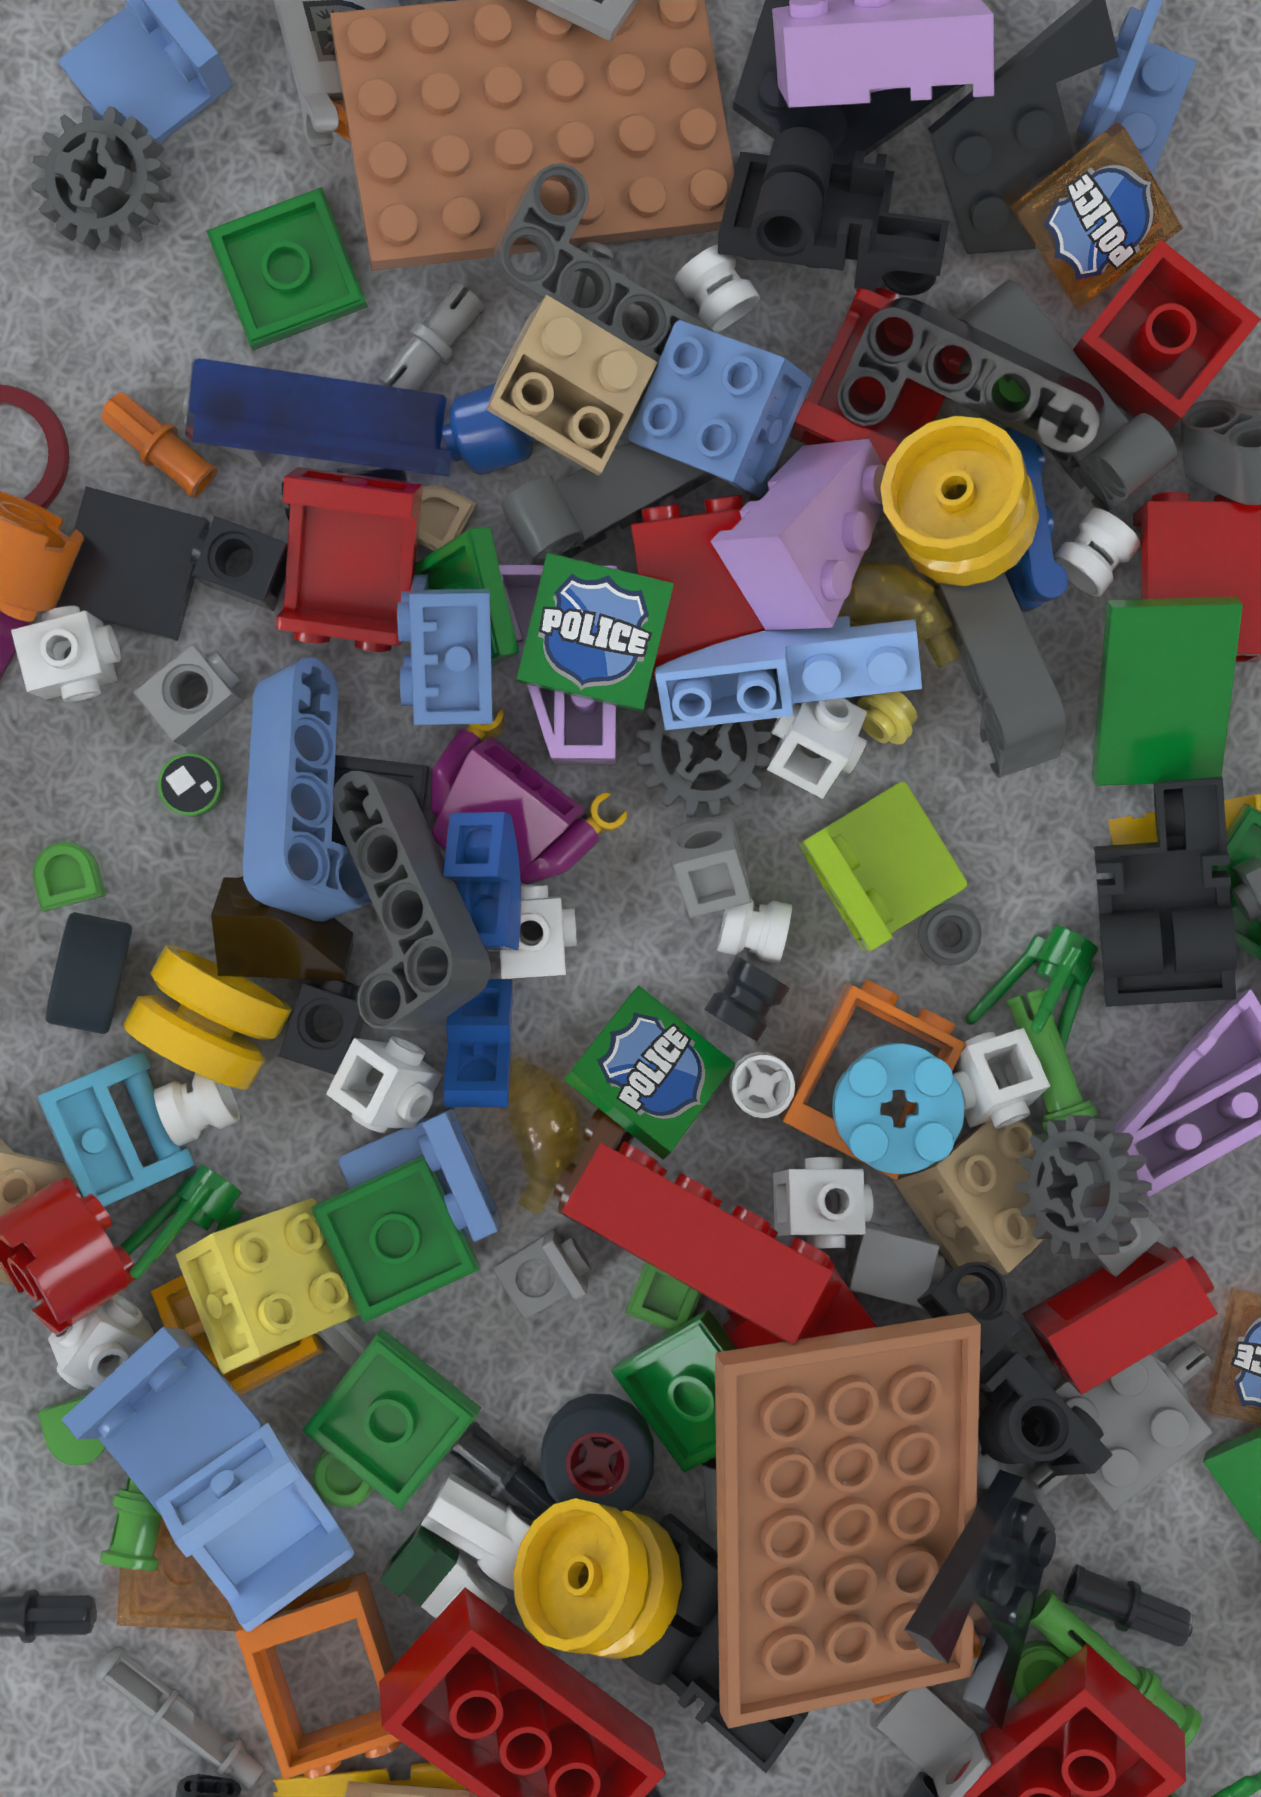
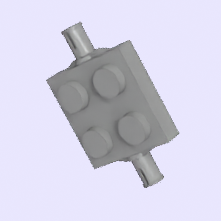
M1195 1341L1168 1364L1148 1355L1083 1395L1066 1379H1063L1053 1388L1070 1408L1078 1406L1087 1412L1104 1433L1100 1441L1113 1455L1095 1474H1079L1077 1476L1091 1483L1114 1512L1213 1433L1191 1406L1187 1391L1183 1384L1208 1364L1212 1363ZM1045 1462L1028 1473L1045 1496L1069 1476H1057Z

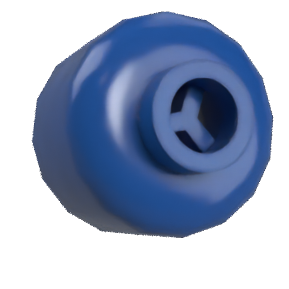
M496 383L455 398L450 408V423L443 426L444 441L451 457L456 462L464 460L466 465L479 475L489 474L526 461L532 454L533 441H536L535 438L486 410Z

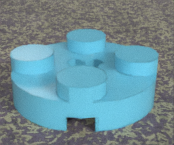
M886 1043L865 1051L858 1059L851 1063L847 1071L843 1072L834 1089L832 1113L838 1134L854 1156L876 1170L892 1174H907L926 1169L934 1162L942 1161L950 1154L963 1125L964 1099L960 1084L946 1062L925 1049L911 1044ZM904 1090L905 1099L915 1102L914 1114L907 1115L904 1125L893 1126L892 1117L881 1114L880 1111L881 1103L892 1101L893 1091Z

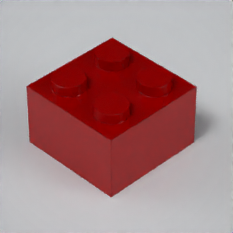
M1160 240L1073 348V351L1114 402L1134 418L1141 413L1151 415L1169 431L1185 415L1261 319L1163 240Z

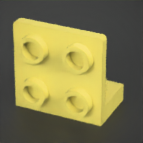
M310 1198L217 1231L176 1254L177 1261L221 1374L232 1371L277 1349L359 1315L312 1212L311 1207L317 1204L315 1199Z

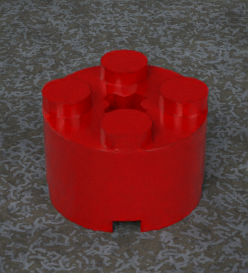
M67 1178L52 1182L0 1216V1265L19 1294L25 1290L35 1302L41 1300L42 1303L33 1308L32 1311L56 1335L73 1326L125 1290L130 1283L136 1280L130 1275V1270L135 1265L122 1247L116 1246L114 1248L104 1232L112 1226L111 1218L106 1209L91 1193L82 1198L76 1187Z

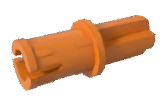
M118 392L103 406L102 421L141 453L140 461L146 466L154 464L183 488L191 498L198 497L215 478L218 468L208 463L177 436L178 429L172 423L163 425L127 393Z

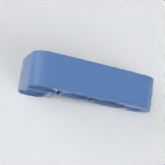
M306 657L263 678L255 687L242 870L243 880L248 891L259 902L313 921L324 922L372 903L348 847L332 841L338 710L337 682L325 663L317 658Z

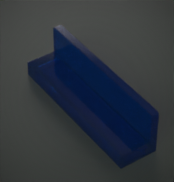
M195 358L192 361L185 436L191 442L449 477L452 456L451 450L441 446L446 398L442 394L204 358Z

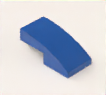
M506 812L450 813L443 877L457 881L458 891L486 950H519L521 880L512 815Z
M489 979L486 987L476 997L447 1016L446 1031L448 1043L443 1086L445 1107H509L513 1005L512 979Z

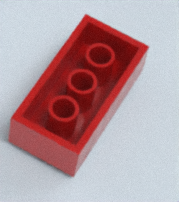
M623 1142L618 1152L603 1143L599 1144L561 1211L562 1213L785 1342L795 1345L799 1339L816 1336L843 1285L832 1271L835 1263L829 1260V1255L797 1237L793 1239L790 1247L775 1240L778 1231L771 1227L772 1224L742 1206L736 1205L731 1215L721 1210L719 1207L723 1201L714 1196L712 1190L682 1173H679L674 1183L664 1177L668 1171L658 1165L656 1159L626 1142Z
M466 1587L379 1681L382 1728L478 1797H645L666 1774L654 1730L650 1725Z

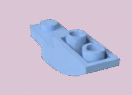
M842 616L837 617L833 628L765 630L686 654L656 667L655 670L665 730L793 716L794 703L922 689L915 619L851 627L850 617Z

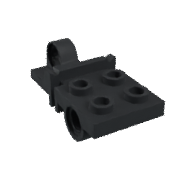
M794 127L783 131L776 137L770 155L740 151L718 233V254L738 256L749 260L760 259L804 265L810 268H827L842 271L846 259L857 260L854 288L876 290L878 281L882 279L883 283L891 291L901 295L914 296L928 291L934 285L936 277L940 276L949 220L889 213L894 171L885 170L887 154L878 153L876 163L871 164L864 163L865 151L856 150L852 166L834 164L832 147L822 134L810 128Z
M1210 777L1154 782V807L1158 842L1094 847L1096 873H1114V878L1097 879L1106 1007L1237 999L1235 982L1237 948L1234 916L1230 901L1231 877L1227 870H1211V865L1230 864L1229 853L1227 852L1223 778Z
M983 1262L966 1263L954 1269L917 1299L918 1303L932 1318L970 1313L981 1324L979 1390L990 1401V1404L982 1411L979 1417L978 1439L983 1450L992 1459L1004 1464L1044 1461L1057 1476L1095 1474L1113 1455L1100 1441L1104 1433L1097 1422L1080 1407L1073 1406L1070 1408L1053 1390L1057 1382L1051 1372L1033 1356L1028 1355L1024 1358L1019 1352L1013 1353L1006 1345L1023 1327L1008 1311L1002 1312L1006 1302L1007 1289L1003 1277L994 1267ZM963 1276H976L986 1284L989 1290V1301L982 1311H971L960 1302L957 1287ZM1021 1419H1022L1023 1422L1025 1423L1022 1427H1021Z
M673 1514L665 1515L659 1525L668 1532L680 1561L682 1587L677 1611L663 1637L641 1655L621 1660L645 1680L656 1685L665 1684L680 1697L677 1703L684 1709L699 1697L705 1704L695 1719L701 1724L707 1721L761 1770L767 1773L804 1722L809 1712L728 1729L720 1714L718 1553Z

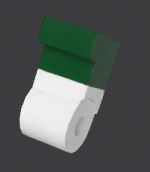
M421 1523L387 1562L380 1578V1582L400 1597L404 1593L434 1618H437L464 1587L499 1613L508 1604L504 1592L478 1570L479 1566L449 1541L425 1528Z

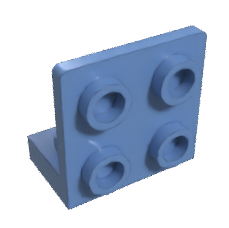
M124 0L127 5L125 8L63 55L59 60V64L102 118L108 106L115 107L126 117V120L131 116L136 118L148 129L147 135H151L161 143L232 88L233 84L219 53L176 0ZM127 146V149H126V150H127V151L130 153V155L133 157L132 152L130 151V149H129L128 146Z
M1146 0L1141 10L1134 7L1129 8L1118 36H1114L1119 57L1101 65L1099 75H1102L1095 95H1091L1077 128V132L1087 135L1079 157L1103 166L1120 165L1127 167L1136 175H1143L1148 182L1155 172L1197 60L1147 42L1163 0Z
M679 320L675 322L628 437L631 442L638 446L717 476L735 488L762 499L768 485L767 482L773 474L813 379L785 357Z
M415 575L411 590L401 592V602H398L397 608L399 641H411V654H404L403 667H400L401 706H413L414 725L493 724L490 589L428 590V575Z
M453 1107L420 1120L415 1129H399L343 1154L338 1160L347 1184L351 1188L424 1155L432 1172H438L447 1191V1194L444 1195V1200L451 1219L459 1231L464 1229L467 1237L472 1236L475 1242L497 1232L503 1221Z
M162 1327L61 1419L77 1440L99 1439L160 1515L161 1513L155 1502L157 1499L263 1426L258 1416L185 1329Z

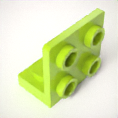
M905 782L897 783L797 844L861 951H872L893 938L892 933L967 887V880Z

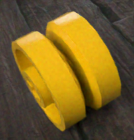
M952 416L929 422L906 437L887 461L880 485L883 511L895 531L904 552L915 568L934 581L964 587L991 581L1015 566L1033 543L1039 520L1035 491L1027 475L1021 451L1008 433L983 418Z
M165 945L150 974L158 988L173 999L157 994L138 996L123 1023L125 1031L154 1052L192 1072L229 1087L242 1090L250 1089L265 1062V1058L258 1046L246 1036L260 1040L278 1038L293 1009L284 1000L245 977L218 976L216 962L174 945Z
M577 1498L553 1504L533 1521L519 1546L513 1571L516 1607L525 1628L542 1645L565 1652L589 1653L599 1657L618 1660L643 1654L663 1637L676 1614L682 1587L679 1555L668 1532L650 1516L626 1510L620 1512L614 1507Z

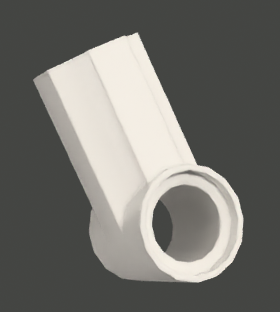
M450 1472L424 1516L421 1525L477 1558L478 1566L486 1575L500 1585L514 1590L513 1571L519 1546L533 1522L512 1504L509 1506L504 1505Z

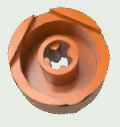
M0 491V611L18 620L33 622L38 611H49L56 608L84 536L75 529L71 536L68 537L59 531L64 519L32 502Z

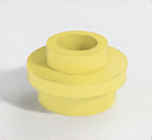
M901 692L864 695L858 700L857 706L867 711L862 728L877 742L903 744L912 735V725L917 721V712L912 703Z

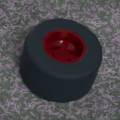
M586 1394L568 1401L552 1417L544 1434L541 1448V1475L551 1497L557 1503L577 1498L614 1507L622 1512L625 1510L629 1511L645 1496L654 1475V1441L645 1418L631 1403L611 1394ZM595 1443H601V1444L605 1445L606 1447H604V1446H602V1445H595Z

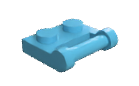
M145 1051L134 1054L37 1097L80 1195L84 1198L90 1193L93 1194L103 1207L195 1165L189 1149L182 1150L180 1146L176 1145L161 1122L154 1099L155 1088L147 1072L152 1069V1066ZM120 1082H124L159 1160L144 1168L108 1090V1087Z

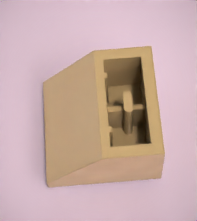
M546 294L523 326L500 371L486 410L599 476L609 460L658 362Z

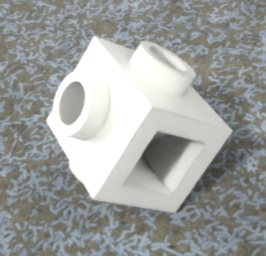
M78 606L51 609L41 615L43 622L11 630L28 693L45 700L62 696L64 702H76L96 697L101 694L100 685L118 681L113 663L120 662L121 653L112 627L110 625L104 626L102 620L87 611L80 612Z
M845 698L794 703L793 716L777 718L771 733L778 736L780 741L767 770L823 799L841 770L850 774L862 755L867 740L858 735L867 711L850 703Z
M548 885L521 886L520 925L528 920L536 921L542 926L543 935L536 940H530L525 938L520 930L519 950H488V952L500 951L502 979L566 975L565 947L577 946L575 908L562 909V895L548 896Z
M1021 1028L997 1037L994 1032H987L965 1041L966 1045L960 1053L952 1073L962 1090L964 1115L970 1128L992 1121L995 1129H999L1028 1117L1031 1114L1028 1106L1050 1087V1084L1025 1029Z
M392 1036L389 1042L354 1038L326 1095L350 1111L352 1118L356 1122L370 1130L385 1133L387 1128L415 1129L419 1120L429 1111L433 1102V1092L443 1074L422 1060L425 1052L420 1047L405 1039Z
M816 1157L805 1158V1169H788L773 1173L774 1227L778 1231L777 1236H807V1243L818 1249L845 1248V1236L866 1234L865 1222H870L873 1214V1195L870 1185L864 1184V1169H843V1158Z
M116 1295L59 1335L52 1332L48 1340L58 1363L56 1369L59 1375L72 1386L81 1390H87L90 1386L96 1388L146 1343L154 1335V1332L149 1322L143 1318L142 1312L133 1303L122 1296Z

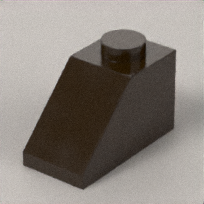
M243 876L239 878L223 877L211 913L218 976L345 981L353 948L352 931L335 918L324 922L313 921L265 905L251 895L245 885Z

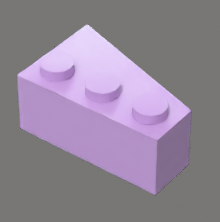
M789 0V6L772 9L778 88L789 107L870 103L871 92L909 87L911 89V101L931 100L932 86L973 84V97L994 96V14L982 0Z
M869 439L802 446L767 482L769 487L767 494L760 501H749L739 511L742 520L732 530L720 531L710 541L765 630L833 628L842 604L850 593L852 581L863 554L870 546L872 533L883 509L880 485L886 466L881 463Z
M499 565L519 649L517 654L519 662L521 661L544 565ZM604 566L608 568L617 569V566ZM527 685L553 765H616V706Z
M1251 989L1236 993L1237 999L1226 1000L1114 1125V1133H1130L1134 1137L1127 1151L1129 1155H1145L1147 1160L1144 1166L1136 1172L1138 1180L1152 1183V1190L1139 1193L1140 1196L1150 1197L1261 1135V1005Z

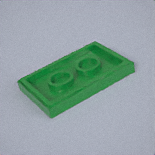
M1237 596L1107 600L1092 763V779L1096 786L1154 784V782L1222 777L1243 607L1242 602Z

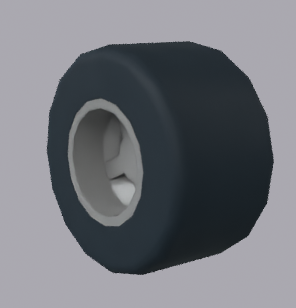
M77 912L69 915L47 1003L46 1021L49 1024L99 1034L109 1032L132 934V926L130 924Z

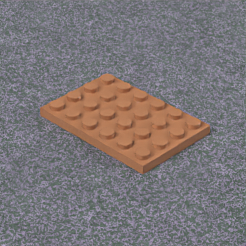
M458 0L330 13V25L371 271L493 257L495 245L525 186L535 174L551 164L564 163L574 167L583 175L588 185L589 200L586 210L569 241L575 247H579L587 242L610 244L704 233L720 229L734 177V168L705 0H639L611 42L527 0ZM547 180L542 184L540 200L543 207L551 214L557 216L565 215L570 206V195L567 188L555 180ZM515 239L511 244L509 255L539 252L534 243L527 239Z
M970 1313L799 1339L795 1345L789 1342H780L715 1353L720 1714L728 1729L972 1676L974 1622L969 1615L948 1664L923 1653L904 1630L976 1510L981 1324Z

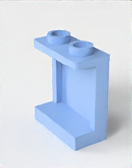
M269 1423L263 1425L155 1501L175 1544L186 1558L192 1555L228 1600L239 1624L246 1632L252 1631L354 1555V1550L335 1517Z

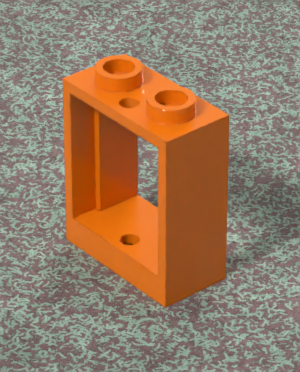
M865 979L861 989L854 985L845 984L795 1082L793 1099L789 1106L778 1115L782 1122L866 1165L868 1164L854 1156L836 1130L833 1116L807 1104L855 1008L858 1007L934 1046L935 1049L932 1055L946 1062L952 1071L966 1045L965 1042L951 1036L955 1027L954 1023L924 1008H921L916 1018L894 1007L899 995L868 979ZM907 1102L895 1126L904 1125L905 1117L914 1114L915 1102ZM879 1171L895 1180L900 1175Z
M366 1571L305 1591L252 1631L246 1632L240 1624L235 1631L283 1780L303 1773L305 1778H317L336 1769L341 1764V1760L362 1753L365 1754L366 1758L380 1757L393 1751L401 1744L400 1740L382 1728L381 1709L304 1734L275 1648L276 1645L356 1619L379 1689V1681L396 1662Z

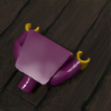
M501 709L497 713L493 724H468L466 730H458L434 765L431 780V811L437 818V821L432 829V834L435 841L446 849L450 813L506 812L512 815L519 856L520 880L522 884L530 885L569 871L599 842L598 834L600 832H612L624 823L627 811L625 810L615 822L607 823L601 820L597 812L598 805L611 795V793H602L588 806L587 819H578L585 810L583 807L494 739L500 735L505 725L504 712Z

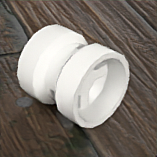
M718 244L711 246L692 258L674 278L684 297L694 299L698 305L699 320L716 333L745 316L760 300V296L750 280L741 279L735 271V257L718 254Z
M1092 508L1078 525L1079 535L1074 541L1065 542L1053 558L1055 562L1062 565L1066 570L1070 582L1084 593L1100 597L1113 582V570L1118 564L1127 563L1141 547V544L1133 530L1118 517L1100 508Z
M751 898V903L725 909L717 951L736 955L743 951L745 947L749 948V952L755 953L759 961L779 965L789 930L792 904L773 900L767 905L759 904L758 907H755Z
M756 1051L744 1055L735 1062L729 1076V1088L733 1099L744 1112L753 1117L769 1118L779 1115L789 1106L794 1097L795 1081L792 1071L781 1059L768 1052Z
M195 1073L192 1083L181 1084L173 1081L154 1090L155 1104L161 1122L171 1140L178 1146L199 1138L201 1131L206 1129L209 1124L222 1129L240 1120L239 1108L231 1088Z

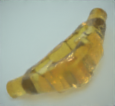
M860 562L852 581L850 593L844 600L837 617L849 616L850 623L859 626L915 619L918 644H926L938 668L961 657L947 631L952 624L934 594V587L899 563Z
M518 1055L515 1061L511 1060L509 1107H506L509 1115L507 1118L516 1146L521 1151L524 1161L523 1170L531 1177L518 1203L536 1214H541L563 1171L570 1163L574 1162L576 1156L580 1155V1110L556 1074H550Z

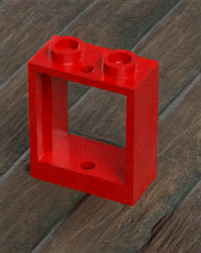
M1156 1242L1117 1277L1100 1267L1022 1313L1053 1367L1083 1395L1218 1313L1207 1296L1208 1293L1214 1290V1286L1200 1263L1193 1256L1185 1259L1175 1246L1168 1248Z

